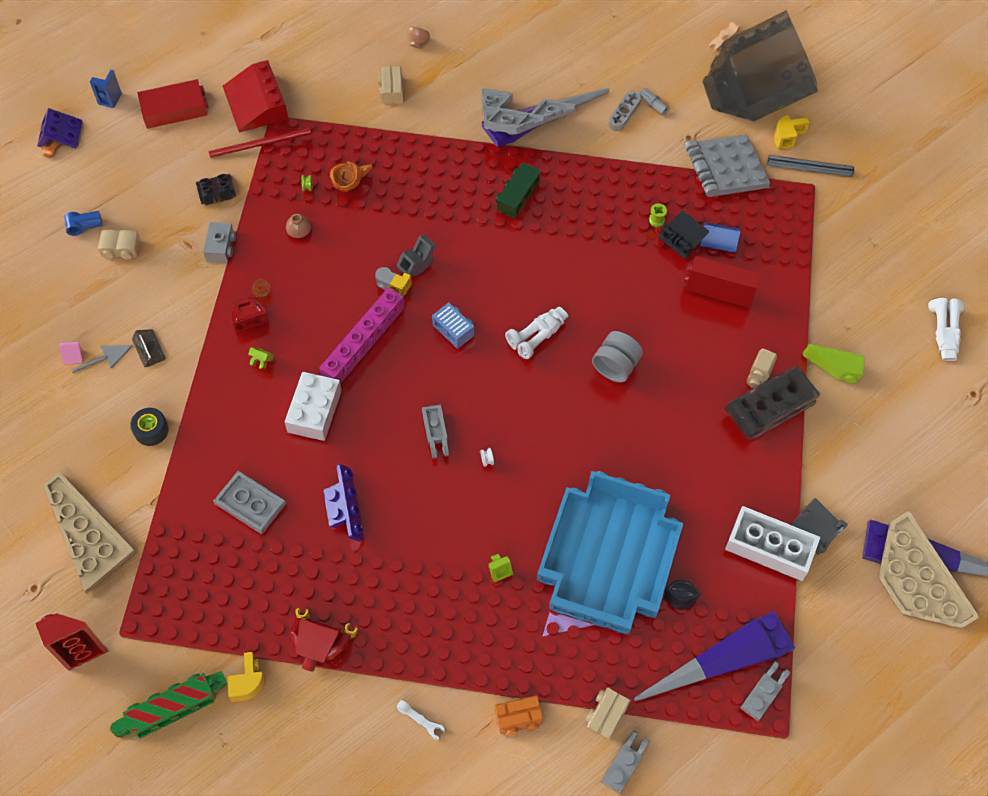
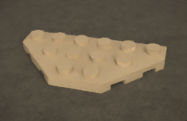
M910 511L890 521L878 579L900 613L958 628H963L980 618Z

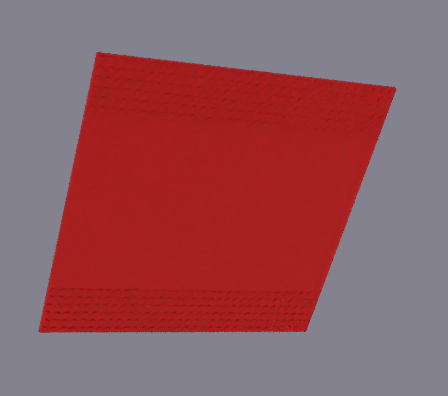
M289 118L288 120L267 125L264 138L310 128L311 135L261 146L237 227L236 240L232 245L233 255L228 258L119 635L127 639L244 656V653L253 652L255 658L303 665L305 657L296 654V648L293 647L290 631L294 620L297 618L296 609H301L300 615H304L306 609H308L309 619L343 629L342 633H345L347 623H350L349 631H354L356 627L358 628L357 635L351 638L339 655L324 663L317 661V668L520 699L537 695L539 702L585 709L592 708L593 710L596 709L599 703L595 700L600 690L605 691L608 687L631 700L624 713L625 715L786 739L789 736L793 651L774 660L724 673L639 701H634V699L754 619H758L772 611L776 613L790 640L794 643L797 579L727 551L725 548L742 506L789 525L800 514L807 358L803 356V352L808 346L815 185L768 179L770 182L769 188L708 197L702 186L703 182L699 180L695 169L509 145L497 147L493 143ZM349 161L354 162L359 167L371 164L372 169L368 171L365 177L361 178L360 184L356 188L344 192L334 187L330 178V172L334 166L346 164ZM523 162L541 170V179L514 219L496 210L497 203L495 199L498 193H502L506 181L511 180L515 168H519ZM302 175H305V177L312 176V191L308 189L302 191ZM654 204H663L667 209V214L664 216L665 223L660 227L652 226L649 221L651 207ZM682 210L702 226H704V222L740 228L736 252L700 246L699 243L686 259L658 236L662 233L661 228L664 225L668 226ZM294 214L303 215L310 221L311 230L304 237L294 238L286 231V223ZM425 234L436 245L431 255L434 260L422 273L411 277L412 285L403 297L404 309L340 384L342 391L325 441L287 433L285 419L302 372L321 376L319 367L385 292L376 283V270L381 267H387L391 272L403 276L404 273L396 267L402 252L413 250L419 236ZM695 256L761 273L751 307L747 308L686 291L688 283H684L689 263L694 262ZM253 296L254 302H259L266 310L269 321L236 333L232 324V310L234 309L231 303ZM447 303L457 307L466 319H470L474 324V336L458 349L432 324V315ZM557 307H561L568 314L564 324L551 337L544 339L533 350L534 354L529 359L522 358L518 354V350H514L510 346L505 333L510 329H514L519 333L528 327L539 315L545 314L551 309L555 310ZM536 331V332L533 333L528 339H526L524 342H528V341L531 340L534 336H536L539 332ZM613 331L629 335L639 343L643 350V356L637 365L633 367V371L625 382H615L604 377L596 370L592 363L593 356L602 346L608 334ZM251 347H257L273 353L274 357L272 361H266L267 364L264 369H260L259 360L256 361V365H250V360L253 356L248 355ZM761 349H766L775 353L777 360L764 389L756 390L747 384V378L758 352ZM738 400L744 410L752 415L751 419L761 430L756 436L750 438L743 426L736 422L737 418L728 409V405L732 401ZM441 404L448 438L449 456H444L442 443L435 444L437 458H432L422 408ZM488 448H491L494 465L488 464L487 467H484L480 450L487 451ZM339 464L351 468L354 475V488L357 492L356 499L363 527L364 540L361 542L349 538L346 523L336 528L329 527L323 490L339 483L337 465ZM237 471H240L284 499L287 503L263 534L255 531L213 502ZM600 471L610 477L624 478L627 482L633 484L640 483L647 488L663 490L666 494H669L670 498L664 517L677 519L683 523V527L656 618L636 612L629 634L620 633L595 624L582 628L572 625L567 631L559 632L558 624L551 622L547 625L546 629L549 635L543 636L549 613L552 615H559L561 613L549 609L555 586L538 581L537 574L566 487L578 488L586 493L591 472ZM499 554L501 558L508 556L513 575L494 582L489 569V563L493 562L491 556ZM686 580L692 583L701 595L691 608L679 610L670 605L666 598L665 590L672 582ZM776 661L779 665L775 673L771 675L772 679L778 682L781 674L786 669L790 674L783 682V687L765 713L757 721L740 708L764 673L767 674Z

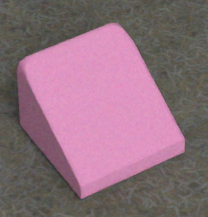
M79 342L59 343L64 364L83 362L84 351Z

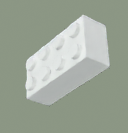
M742 506L725 550L803 581L809 571L820 537Z

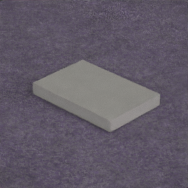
M237 471L213 501L215 505L260 534L265 532L287 504L284 499L240 471Z

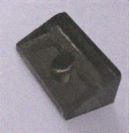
M153 329L135 331L132 341L144 367H149L166 359Z

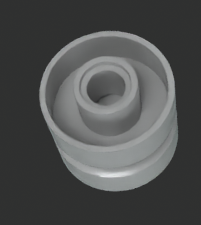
M613 331L608 334L602 346L593 356L592 363L596 370L604 377L615 382H625L633 371V367L637 365L643 356V350L639 343L629 335Z

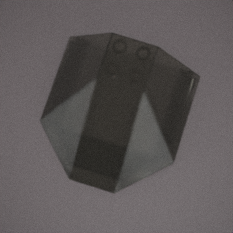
M787 10L725 40L721 45L722 49L719 55H716L710 66L711 70L708 76H705L702 81L712 110L753 122L818 92V82Z

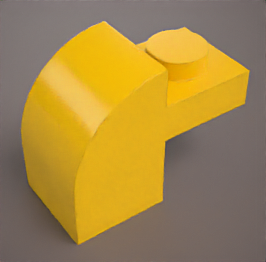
M786 115L778 121L774 133L777 149L794 147L797 135L807 132L810 123L808 117L791 120L790 116Z
M253 652L244 653L245 674L228 676V696L232 703L251 700L264 687L265 676L263 672H257L260 671L259 659L255 658Z

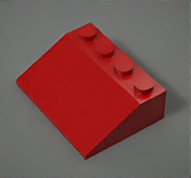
M268 60L251 64L222 85L239 133L289 119L286 104Z

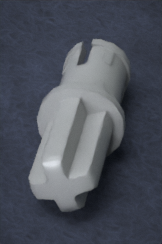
M647 88L641 90L639 94L649 104L650 108L653 107L662 116L668 112L669 107L660 100L659 96H655Z

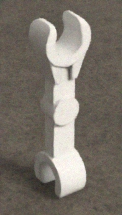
M401 700L398 703L397 710L408 715L417 724L426 728L434 740L440 739L434 734V730L440 729L444 733L445 729L442 725L429 722L423 715L411 709L405 701Z

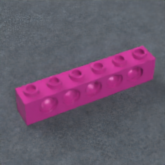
M387 288L319 367L320 375L340 380L341 384L404 309L403 296Z

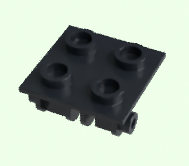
M220 174L217 177L203 178L196 182L201 204H213L212 196H214L216 203H218L216 198L218 194L222 202V193L224 200L233 199L236 196L230 174Z
M682 210L668 226L664 225L661 228L662 233L658 237L686 259L709 231Z

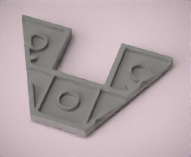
M481 89L484 128L491 129L494 132H507L510 135L519 134L576 111V104L543 99L531 113L505 109L513 100V93Z

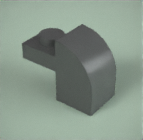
M425 234L420 235L413 250L402 252L396 267L403 273L411 275V277L422 273L434 260L431 255L436 245Z

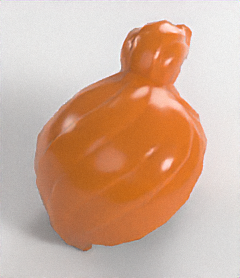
M351 161L346 164H338L331 169V181L336 189L344 192L350 191L360 184L361 178L367 175L368 171L372 169V165L359 167Z

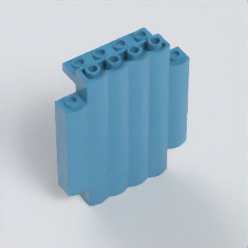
M600 471L591 472L586 493L578 488L566 487L537 574L538 581L555 586L549 609L624 634L630 633L636 612L656 618L683 527V523L677 519L664 517L670 495L666 494L663 490H653L640 483L633 484L627 482L624 478L610 477Z

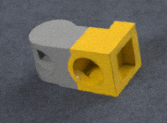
M381 267L376 270V283L378 287L384 290L390 288L404 297L412 285L411 275L407 273L400 276L391 272L387 267Z

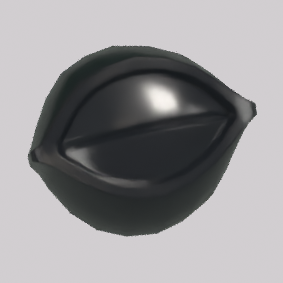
M676 580L665 590V595L670 605L679 610L691 608L701 595L696 587L686 580Z

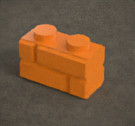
M537 695L495 705V714L500 734L505 733L506 736L518 734V730L521 729L534 731L539 729V725L543 723Z

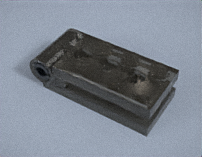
M798 365L732 400L726 405L725 410L747 440L757 438L814 406L817 402L815 399L819 398L820 393Z

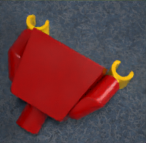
M297 608V618L294 620L290 631L293 647L296 648V654L305 657L302 668L314 672L317 661L324 663L339 655L351 638L357 635L358 628L356 627L354 631H349L350 623H347L345 633H342L343 629L309 619L308 609H306L304 615H300L301 609Z

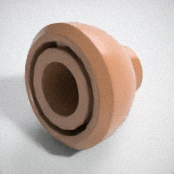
M409 27L407 30L408 39L411 42L410 45L415 48H420V45L424 44L430 37L429 32L422 28Z
M300 214L292 215L286 223L287 233L294 238L304 237L311 230L310 221Z

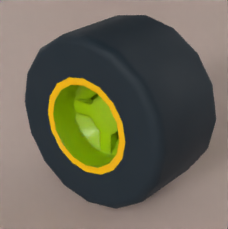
M149 407L139 410L130 422L131 431L136 440L146 446L161 443L167 437L169 431L168 423L163 413L156 408Z

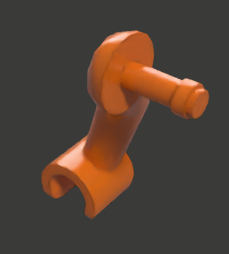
M53 141L49 147L42 146L41 149L46 151L43 156L53 157L55 149L60 143Z

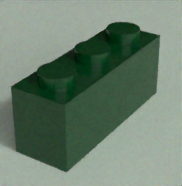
M523 162L519 168H515L511 180L506 181L504 190L496 196V210L515 219L540 183L541 170Z

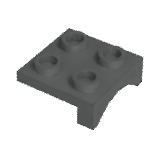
M816 498L806 506L791 524L794 527L820 537L815 551L817 555L825 553L831 541L848 526L843 519L838 521Z

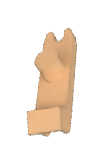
M736 20L731 21L729 27L722 30L709 44V48L714 47V52L719 50L737 34L742 25Z

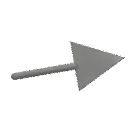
M132 345L101 346L104 356L76 367L71 372H77L104 359H107L110 368H112Z

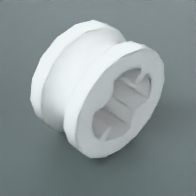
M488 448L487 451L480 450L483 466L487 467L488 464L494 465L491 448Z

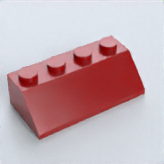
M56 613L46 615L41 621L35 623L44 647L68 671L109 652L102 641L83 621Z

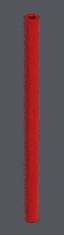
M306 128L209 151L210 158L311 135V130Z

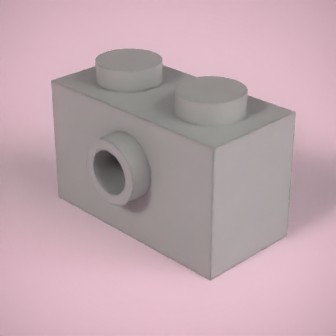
M210 222L203 251L206 262L227 264L228 258L232 257V243L236 240V231H233L232 224Z

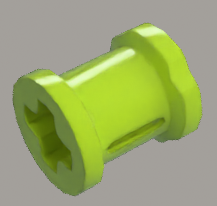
M654 204L651 207L649 221L654 227H660L665 223L664 216L667 214V209L663 204Z

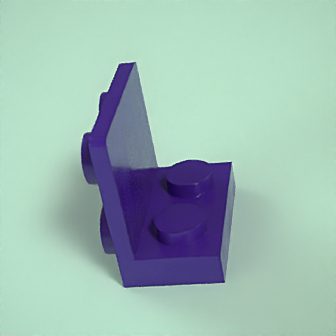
M48 108L42 119L37 146H45L52 140L76 149L82 120Z

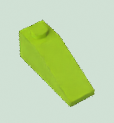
M809 344L803 352L805 358L837 380L845 381L848 384H856L863 376V355Z

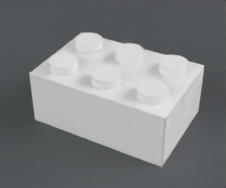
M302 372L285 419L287 433L325 441L342 391L340 380Z

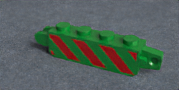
M222 671L208 676L204 673L194 674L188 678V681L182 684H174L161 694L155 693L148 697V700L145 702L130 705L127 708L128 710L122 712L124 717L110 725V731L117 738L132 733L135 737L141 739L214 703L216 698L214 694L228 685Z

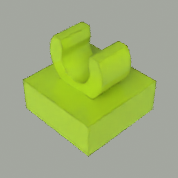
M251 347L248 355L253 356L250 360V365H256V361L259 360L260 369H264L267 364L266 361H272L274 357L273 353L257 347Z
M499 554L491 556L493 562L489 563V569L494 582L513 575L508 556L501 558Z

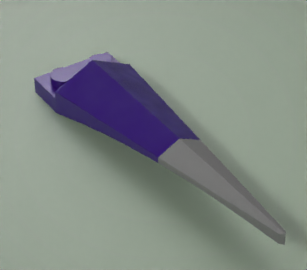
M609 88L556 101L579 106L607 94ZM538 105L516 111L531 113ZM482 121V128L497 147L513 143L539 127L536 126L519 134L510 135L507 132H494L491 129H485L484 121Z
M871 519L867 522L862 559L881 564L889 525ZM928 539L949 571L988 576V562Z
M772 611L758 619H754L636 696L634 701L724 673L777 659L793 651L795 647L776 613Z

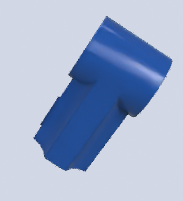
M99 211L84 214L68 212L64 216L66 233L71 236L80 235L83 230L103 225Z

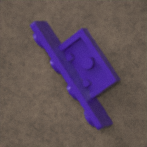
M339 464L337 465L339 483L323 490L329 527L336 528L346 523L349 538L361 542L364 540L363 527L356 499L357 492L354 488V475L351 468Z

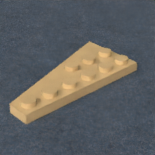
M58 472L45 482L43 486L54 510L71 558L74 561L78 576L81 579L83 589L88 594L136 552L72 484Z

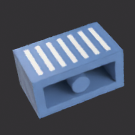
M447 303L432 315L433 326L457 349L474 336L473 322L468 318L466 319L461 314V311L450 303Z

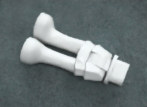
M947 298L931 300L928 303V308L930 312L937 314V331L935 333L941 358L944 361H956L961 342L959 316L964 311V302L959 299H951L947 303ZM947 311L950 313V327H947L946 322Z
M557 307L555 310L551 309L549 312L539 315L538 318H535L528 327L519 333L514 329L508 330L505 333V337L514 350H518V354L522 358L529 359L534 354L533 350L544 339H548L552 334L556 333L558 328L564 324L568 314L561 307ZM536 331L539 332V333H538L536 336H534L531 340H529L528 342H524V341H525L526 339H528L533 333H535Z

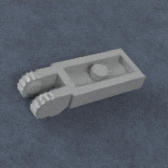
M441 404L423 407L422 414L432 458H437V449L435 448L437 443H442L444 456H449L448 438Z
M776 661L767 674L764 673L740 708L757 721L765 713L783 687V682L790 674L786 669L781 674L778 682L772 679L771 675L775 673L779 665Z
M633 731L626 744H623L601 783L618 794L623 790L650 741L645 738L637 752L631 749V744L637 738L638 733L636 731Z

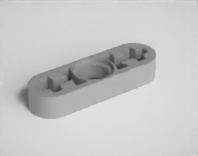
M630 91L625 95L610 117V129L621 131L640 105L641 96L638 92ZM621 109H628L629 112H628V113H622L620 110H621Z

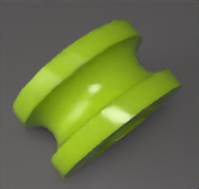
M302 175V191L306 189L312 191L311 175L308 177Z

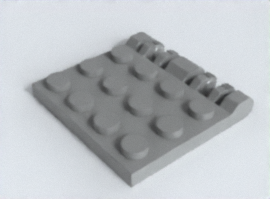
M747 134L705 141L689 140L685 143L686 151L689 157H692L691 162L699 176V180L703 182L702 186L708 197L769 188L770 182Z

